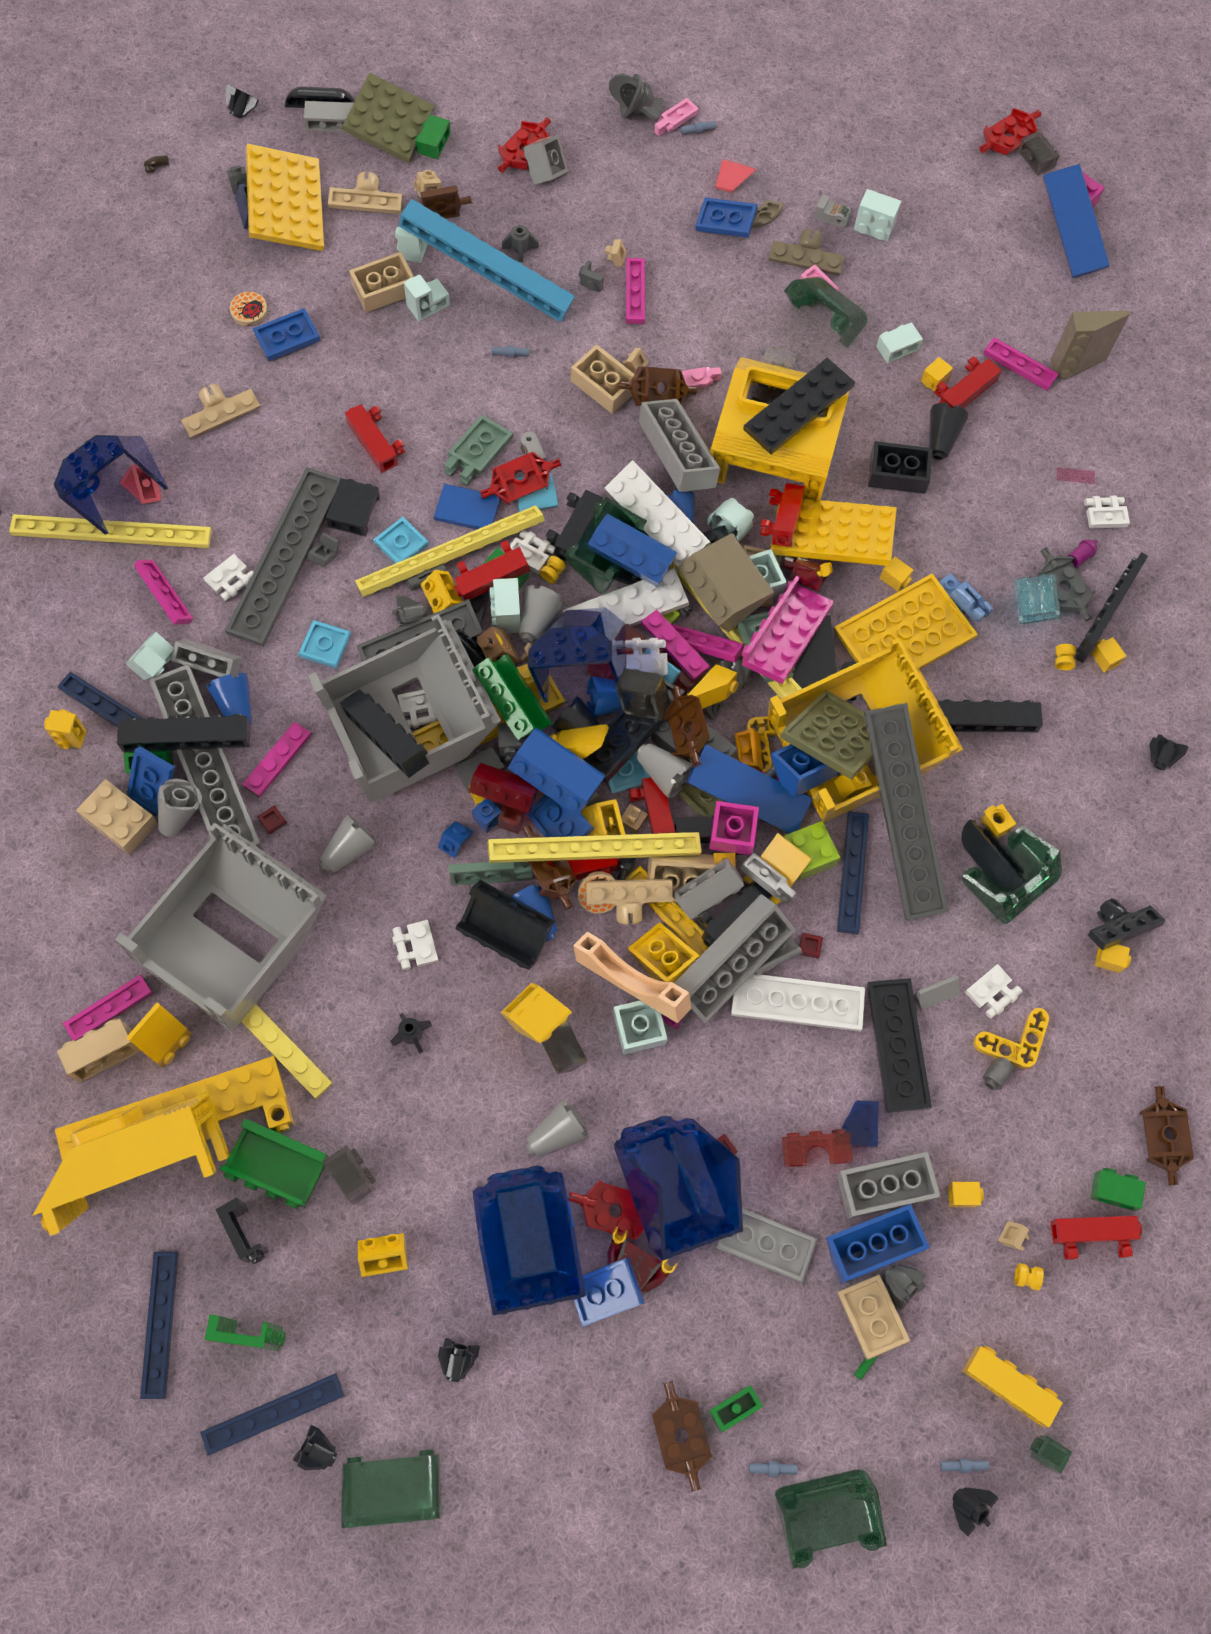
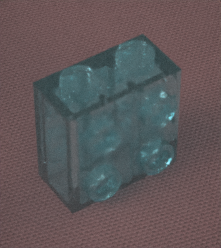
M1042 574L1034 578L1022 577L1014 581L1020 625L1060 619L1055 574Z

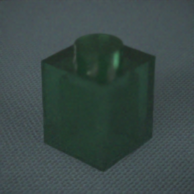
M1040 1435L1039 1438L1036 1437L1030 1447L1032 1451L1031 1458L1051 1471L1062 1474L1072 1454V1451L1047 1435Z

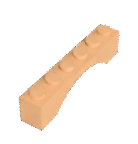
M586 932L573 945L578 963L674 1022L678 1023L691 1009L688 991L672 982L658 981L638 972L619 958L604 941L591 933Z

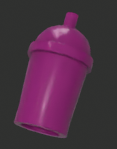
M1090 539L1082 540L1067 556L1074 557L1072 563L1075 568H1078L1089 558L1096 555V543H1098L1096 539L1094 541Z

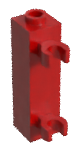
M972 356L967 361L969 364L965 366L967 371L971 373L951 389L948 388L945 382L941 381L936 386L938 389L934 393L941 398L939 403H949L948 407L954 408L955 405L965 408L998 381L1002 370L989 358L980 364L978 359Z
M362 404L352 407L345 412L347 424L381 474L397 466V455L406 452L404 449L405 445L399 439L390 446L374 423L382 419L379 407L374 406L368 412Z
M786 483L783 492H780L778 489H770L769 496L774 497H770L769 504H780L775 523L767 519L761 521L760 527L765 528H761L760 535H773L772 545L792 547L804 503V485Z
M508 540L500 543L505 554L468 571L464 561L457 563L461 575L454 578L457 583L454 588L458 596H463L465 601L471 600L490 591V587H494L493 579L517 578L531 571L521 548L518 547L512 550Z
M651 777L643 778L641 783L642 789L629 790L630 802L644 799L651 834L675 833L667 796L663 794Z
M620 858L567 860L577 880H580L593 872L611 874V872L617 871ZM547 861L550 866L555 867L553 862Z
M1137 1216L1062 1218L1050 1221L1053 1244H1064L1065 1260L1078 1259L1076 1243L1118 1242L1119 1258H1129L1133 1256L1130 1241L1140 1240V1235H1142V1225L1138 1221Z

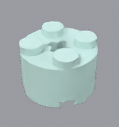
M730 498L724 501L708 517L707 524L708 527L711 525L712 529L725 525L728 533L734 534L740 542L751 531L754 515L750 510L745 509L739 504L736 499Z

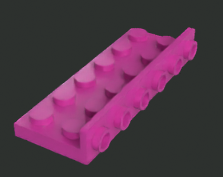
M796 576L793 581L788 582L785 593H781L777 599L776 607H771L768 619H763L759 632H754L750 641L751 644L746 645L741 654L744 657L743 666L780 684L784 683L834 601L798 585L799 576Z

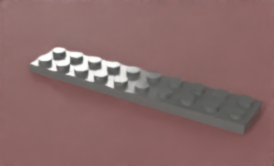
M308 467L305 468L225 629L227 635L264 647L308 557V552L311 550L326 520L341 478Z
M907 703L865 711L864 717L905 920L908 921L948 912Z

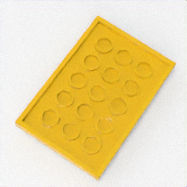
M247 143L246 173L249 237L322 251L324 248L319 159Z
M804 499L792 547L772 545L771 543V550L774 555L890 566L897 507L820 500L818 502L813 499Z
M933 574L922 578L835 626L833 629L856 663L888 649L891 641L900 638L901 642L904 641L919 669L926 667L972 641L978 635Z

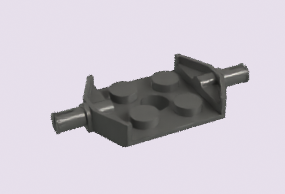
M1048 547L1043 548L1040 552L1046 561L1037 577L1060 612L1080 613L1085 622L1091 620L1093 616L1088 611L1087 604L1096 591L1091 592L1072 563L1074 557H1055L1051 554ZM1060 584L1068 585L1069 590H1062Z

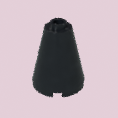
M937 403L930 410L929 448H932V457L934 459L943 460L949 456L968 420V412L960 406L955 405L954 408L948 407L949 403Z
M577 696L551 727L555 731L561 732L562 730L597 726L600 723L582 699Z

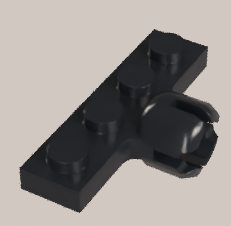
M1111 898L1105 901L1100 906V911L1097 912L1104 925L1091 929L1088 936L1101 950H1105L1162 926L1165 919L1151 905L1130 913L1118 900Z

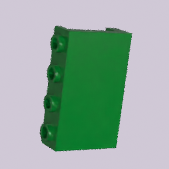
M508 654L502 656L496 662L486 658L472 669L517 740L528 738L535 728L543 731L553 724Z
M244 1118L240 1126L243 1130L226 1164L220 1168V1170L225 1172L224 1177L234 1182L239 1178L245 1181L244 1186L254 1191H257L258 1187L266 1190L264 1195L272 1199L284 1198L286 1199L285 1204L295 1209H298L299 1206L305 1208L329 1156Z
M209 1314L204 1340L279 1351L280 1346H284L286 1332H283L282 1326L263 1322L259 1337L235 1334L237 1320Z

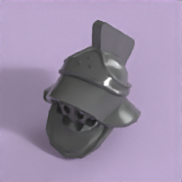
M623 73L616 74L609 81V91L620 103V112L623 118L628 117L633 112L636 115L644 113L652 120H658L664 101L661 98H654L651 86L647 82L644 83L639 74H634L633 77Z

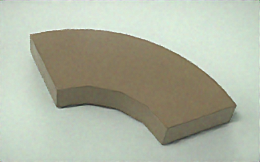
M766 200L758 208L752 228L761 227L774 221L782 212L784 204Z

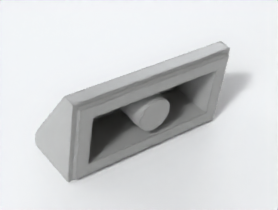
M955 975L919 990L914 997L920 1009L924 1010L958 996L960 992L959 977Z

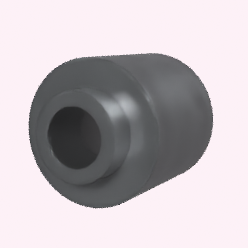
M1004 1057L995 1059L982 1076L985 1086L994 1091L996 1089L1001 1090L1013 1073V1064Z

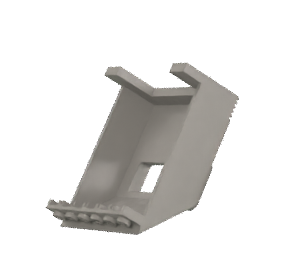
M439 614L431 617L435 628L323 681L320 680L316 672L308 675L350 760L348 764L355 780L370 803L467 758L501 721L486 690L473 672L474 666L451 621H442ZM419 680L449 742L428 751V754L425 756L429 764L408 778L346 716L339 704L342 700L358 689L365 694L369 693L374 699L375 704L379 703L386 712L385 714L390 713L396 724L400 723L405 729L406 734L411 733L413 736L393 691Z
M213 823L209 828L212 838L131 934L126 937L120 933L115 940L130 959L233 1032L303 946L327 895L225 824L220 827ZM211 894L216 895L278 939V942L260 963L194 917V914Z

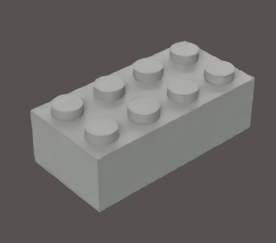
M928 1152L846 1169L836 1174L848 1219L893 1210L909 1204L915 1205L929 1202L940 1197Z

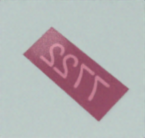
M1057 467V480L1095 484V471Z

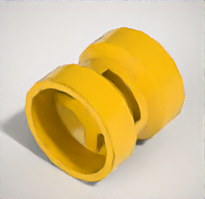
M550 556L547 560V565L542 567L539 574L547 582L555 584L559 579V574L565 571L566 565L560 558Z
M1072 644L1056 646L1055 654L1057 658L1055 659V668L1066 671L1074 669L1076 667V660L1074 659L1076 647Z
M1018 1263L1014 1277L1015 1286H1029L1032 1290L1040 1291L1044 1277L1043 1268L1036 1266L1028 1268L1027 1264Z

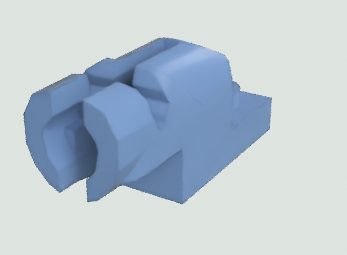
M951 573L939 581L962 614L966 612L973 620L980 623L983 617L986 619L993 612V607L987 601L985 602L983 596L967 581L961 584Z

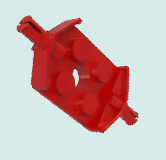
M1013 108L1010 115L989 128L986 125L983 132L986 143L979 147L980 152L985 153L990 149L991 151L994 150L1008 155L1034 138L1038 131L1035 119L1041 117V111L1037 109L1029 114Z
M545 117L541 123L521 121V128L502 147L500 144L498 145V152L503 159V163L498 166V171L504 173L508 167L528 169L529 165L525 159L524 151L520 149L539 139L550 137L545 128L551 123V120Z
M530 452L493 468L490 487L480 491L482 499L496 495L507 505H511L510 502L545 487L547 490L549 487L550 471L562 466L558 458L548 463V461H544L536 453ZM518 472H523L525 474V478L522 480L515 479V475Z
M599 1180L585 1195L571 1191L568 1195L571 1196L568 1197V1201L580 1204L585 1225L590 1228L613 1234L615 1227L618 1226V1235H624L627 1230L626 1238L636 1240L650 1225L661 1229L665 1226V1219L652 1215L647 1194L633 1192ZM612 1204H616L620 1208L618 1217L610 1215L609 1208Z

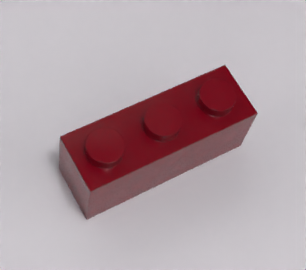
M481 762L472 775L469 793L529 813L538 792L536 787L520 776Z

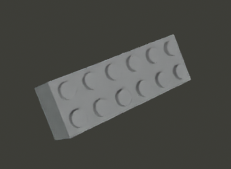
M678 399L642 402L638 422L679 492L716 488L720 467Z
M761 894L674 983L689 992L690 1011L704 1023L727 1002L796 930L775 903Z

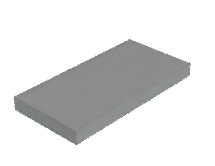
M732 1204L716 1249L803 1283L817 1238Z

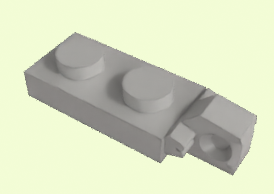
M755 853L740 867L741 871L787 905L794 898L796 892L789 887L786 882L787 879Z

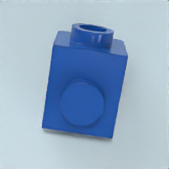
M455 820L442 833L438 848L455 858L459 853L460 847L471 837L473 831Z

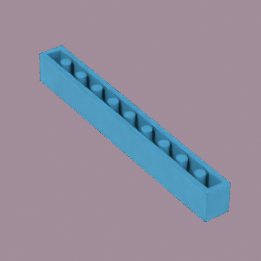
M413 199L410 200L401 213L399 227L557 321L562 322L575 297L569 291L560 288L552 281L545 279L537 272L523 266L520 262L513 260L503 252L481 241L470 232H466L453 222L446 220L438 213L429 210Z

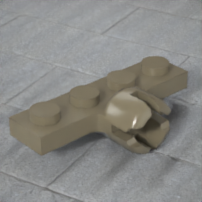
M804 229L801 232L798 245L773 240L769 261L806 269L816 265L822 272L840 276L844 256L820 249L822 233L815 230L812 239L810 238L811 229Z

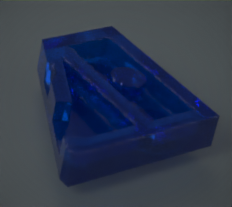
M856 1100L834 1140V1145L878 1148L879 1101Z

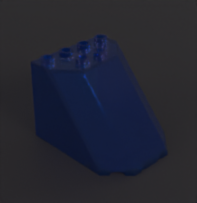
M93 436L63 459L53 484L60 499L105 535L109 532L91 494L100 485V478L97 473L122 454L130 458L164 490L168 489L141 436ZM91 480H95L94 484L87 488L88 483Z
M606 607L566 610L528 649V669L544 703H548L549 668L609 663L620 696L625 697V622Z
M661 1116L622 1130L620 1140H616L614 1144V1150L649 1245L662 1261L743 1232L740 1159L698 1122L690 1118L676 1121L671 1116Z
M536 1165L529 1168L492 1174L487 1179L488 1183L486 1185L478 1186L472 1191L479 1246L493 1316L586 1297L575 1228L562 1173L557 1171L549 1173L545 1171L544 1167Z

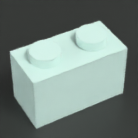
M911 322L906 325H900L890 332L882 333L879 336L876 347L888 364L918 351L923 338Z

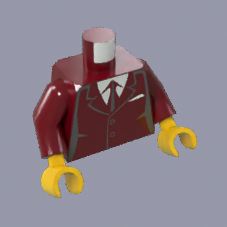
M786 556L782 566L792 570L791 580L799 576L800 584L818 592L827 576L833 572L831 560L802 557L794 559Z
M618 1226L615 1227L612 1235L613 1239L607 1252V1265L629 1258L640 1291L649 1292L660 1286L668 1275L676 1269L678 1263L673 1267L669 1266L667 1261L671 1256H667L661 1262L625 1240L628 1234L627 1230L624 1235L620 1236L617 1234Z

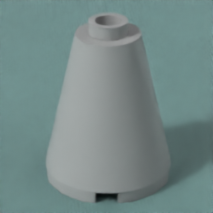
M534 585L526 587L519 636L523 642L532 644L538 642L562 607L563 600H559L560 595L543 586H540L539 589H535Z
M643 744L637 751V760L665 796L670 799L675 797L682 791L683 788L681 786L687 781L692 770V763L653 744Z
M169 779L159 787L158 829L165 836L173 837L178 835L202 802L200 790L196 786L194 789L189 785L190 782L186 780Z
M347 814L322 853L320 865L328 873L331 870L336 873L376 847L379 843L373 836H369L367 830L360 823Z
M567 1098L562 1100L527 1137L528 1143L526 1147L532 1156L535 1154L538 1157L587 1139L590 1136L589 1131H585L582 1128L585 1123L573 1105L569 1104L567 1106Z

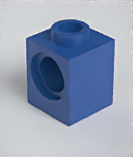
M489 799L483 800L472 810L473 819L486 833L502 821V812Z

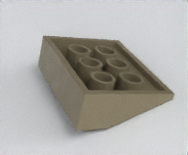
M1130 310L1072 312L1051 357L1053 371L1058 373L1057 377H1073L1107 360L1130 315Z
M732 533L693 553L678 566L714 621L727 632L731 631L775 594Z

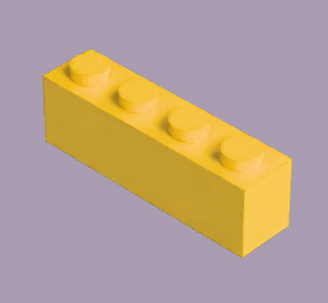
M986 1345L984 1347H975L962 1372L1041 1427L1049 1428L1063 1402L1057 1399L1058 1395L1049 1388L1045 1387V1389H1042L1037 1385L1038 1381L1026 1373L1022 1375L1016 1371L1017 1366L1006 1359L1002 1361L996 1357L997 1353Z

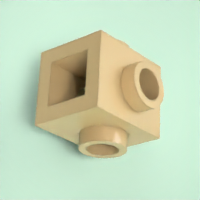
M425 170L424 172H417L416 180H414V189L420 197V192L441 188V180L434 171Z

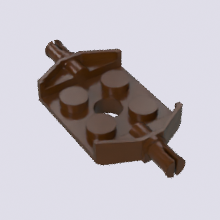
M640 366L630 382L619 381V384L626 385L619 386V389H629L636 406H641L642 402L678 399L681 404L685 395L697 394V391H691L697 390L696 386L686 385L680 369ZM660 382L665 386L663 393H660L658 390Z
M674 686L671 688L674 697L673 701L663 716V719L669 721L677 753L673 752L672 754L678 757H690L692 767H698L701 765L698 754L701 753V749L710 738L700 699L694 695L682 696L680 687Z
M526 825L522 828L527 838H544L539 836V834L535 835L531 825ZM567 860L551 861L555 867L550 866L547 861H528L542 888L539 895L560 899L565 910L572 908L573 904L568 894L577 878Z
M1164 1086L1154 1087L1156 1103L1140 1112V1114H1143L1149 1156L1146 1161L1166 1170L1169 1186L1179 1185L1176 1171H1179L1180 1167L1194 1159L1187 1109L1166 1099ZM1166 1128L1173 1131V1140L1165 1137L1164 1130Z
M673 1380L668 1383L665 1382L663 1384L667 1396L666 1401L652 1414L665 1469L686 1474V1477L689 1479L691 1492L696 1491V1489L700 1490L701 1487L697 1474L712 1457L698 1402L678 1397L675 1393ZM679 1428H684L688 1432V1438L683 1443H679L675 1439V1431Z

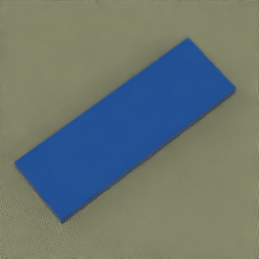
M1080 164L1044 174L1043 180L1072 278L1109 268L1110 264Z
M707 744L704 745L701 753L698 754L701 765L692 767L686 783L727 803L759 807L758 819L788 834L799 829L813 798L803 793L793 797L779 781Z

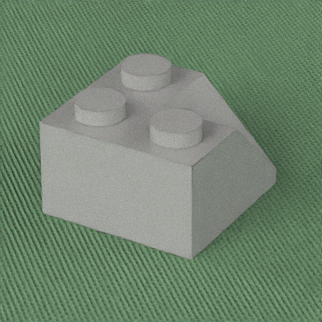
M558 135L539 139L523 147L524 156L528 162L530 176L534 184L553 180L568 172Z

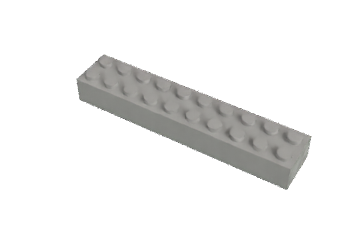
M189 664L149 679L164 719L170 716L189 718L193 715L210 717ZM224 749L177 750L190 786L194 789L196 786L202 794V802L199 809L210 838H212L209 828L213 823L220 827L225 824L264 851Z

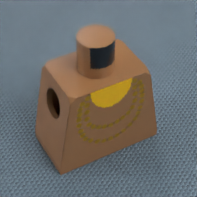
M491 627L477 637L478 644L485 657L490 658L492 662H496L507 654L514 665L521 661L506 629Z

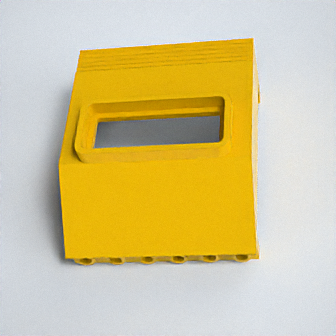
M741 357L732 375L710 451L720 467L717 483L725 484L728 467L731 464L805 483L804 499H813L820 502L849 391L826 409L823 417L815 418L771 455L743 430L744 424L769 405L746 399L750 384L755 382V385L758 383L769 385L768 388L773 386L774 390H776V387L788 390L807 373Z
M900 638L891 641L888 649L782 699H779L778 695L770 698L767 716L783 747L790 745V743L780 738L782 731L818 696L827 690L844 701L857 695H862L869 710L907 703L921 776L963 750L904 641L901 642ZM867 764L864 766V769L872 786L855 797L842 799L834 781L843 774L807 791L809 797L813 798L812 803L823 823L880 797L877 777L871 773Z
M205 1092L194 1098L177 1102L142 1115L139 1106H135L92 1122L70 1134L74 1147L68 1150L32 1216L42 1213V1227L52 1236L60 1233V1230L65 1229L67 1225H70L85 1210L89 1209L85 1197L87 1195L194 1155L198 1159L204 1178L213 1175L216 1172V1168L206 1140L211 1139L218 1161L227 1159L230 1153L209 1094Z

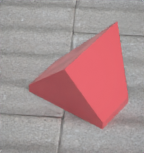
M724 159L721 163L715 188L732 193L736 187L757 169Z
M152 462L131 465L119 483L140 500L141 504L161 501L158 477Z

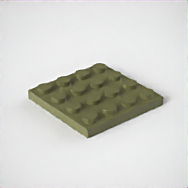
M369 72L343 124L342 130L409 163L416 148V137L418 134L420 135L424 121H427L429 115L432 114L434 105Z
M827 690L782 731L780 736L783 740L851 780L873 758L864 711Z

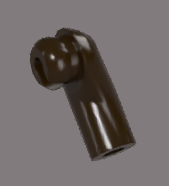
M154 156L144 162L145 172L154 173V166L169 165L168 156Z

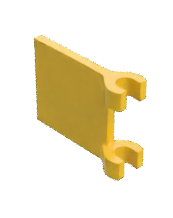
M777 833L760 856L762 860L787 879L786 882L790 888L812 860L811 857L779 833ZM745 875L743 878L749 884L754 882L748 875ZM774 895L770 899L776 905L781 902Z

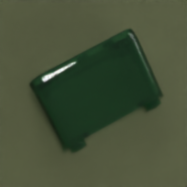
M819 276L793 280L784 290L791 305L798 310L804 305L812 308L819 301L833 312L834 315L830 322L831 327L839 334V341L846 348L849 347L867 324L868 318L864 310Z
M605 497L602 503H597L593 510L595 517L579 543L575 544L574 547L570 546L565 553V557H567L566 562L602 595L606 594L620 572L621 567L588 549V543L596 528L607 513L640 532H643L647 520L608 497Z
M1020 826L1016 831H1012L1009 834L1007 849L1025 871L1022 874L1024 879H1026L1023 885L1011 891L1002 890L989 879L983 870L981 871L977 867L967 869L962 875L964 885L1003 924L1011 922L1053 886L1062 874L1060 851L1024 826Z
M434 1449L419 1451V1456L362 1461L360 1456L347 1458V1463H342L341 1528L432 1520L443 1516L440 1454H434Z
M851 1470L787 1485L777 1489L775 1492L786 1547L793 1569L809 1566L814 1560L813 1552L856 1541H859L860 1545L869 1551H875L887 1546L879 1494L869 1474L864 1470Z

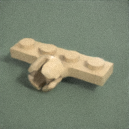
M366 171L361 172L357 176L355 189L330 187L329 208L401 214L403 195L378 191L379 179L372 172H369L368 179L365 178Z
M217 384L209 385L211 396L206 387L199 391V398L204 405V409L181 420L190 439L260 408V404L252 389L231 398H226Z
M672 879L586 881V904H616V919L619 923L628 925V913H630L632 925L642 921V905L644 903L672 902Z

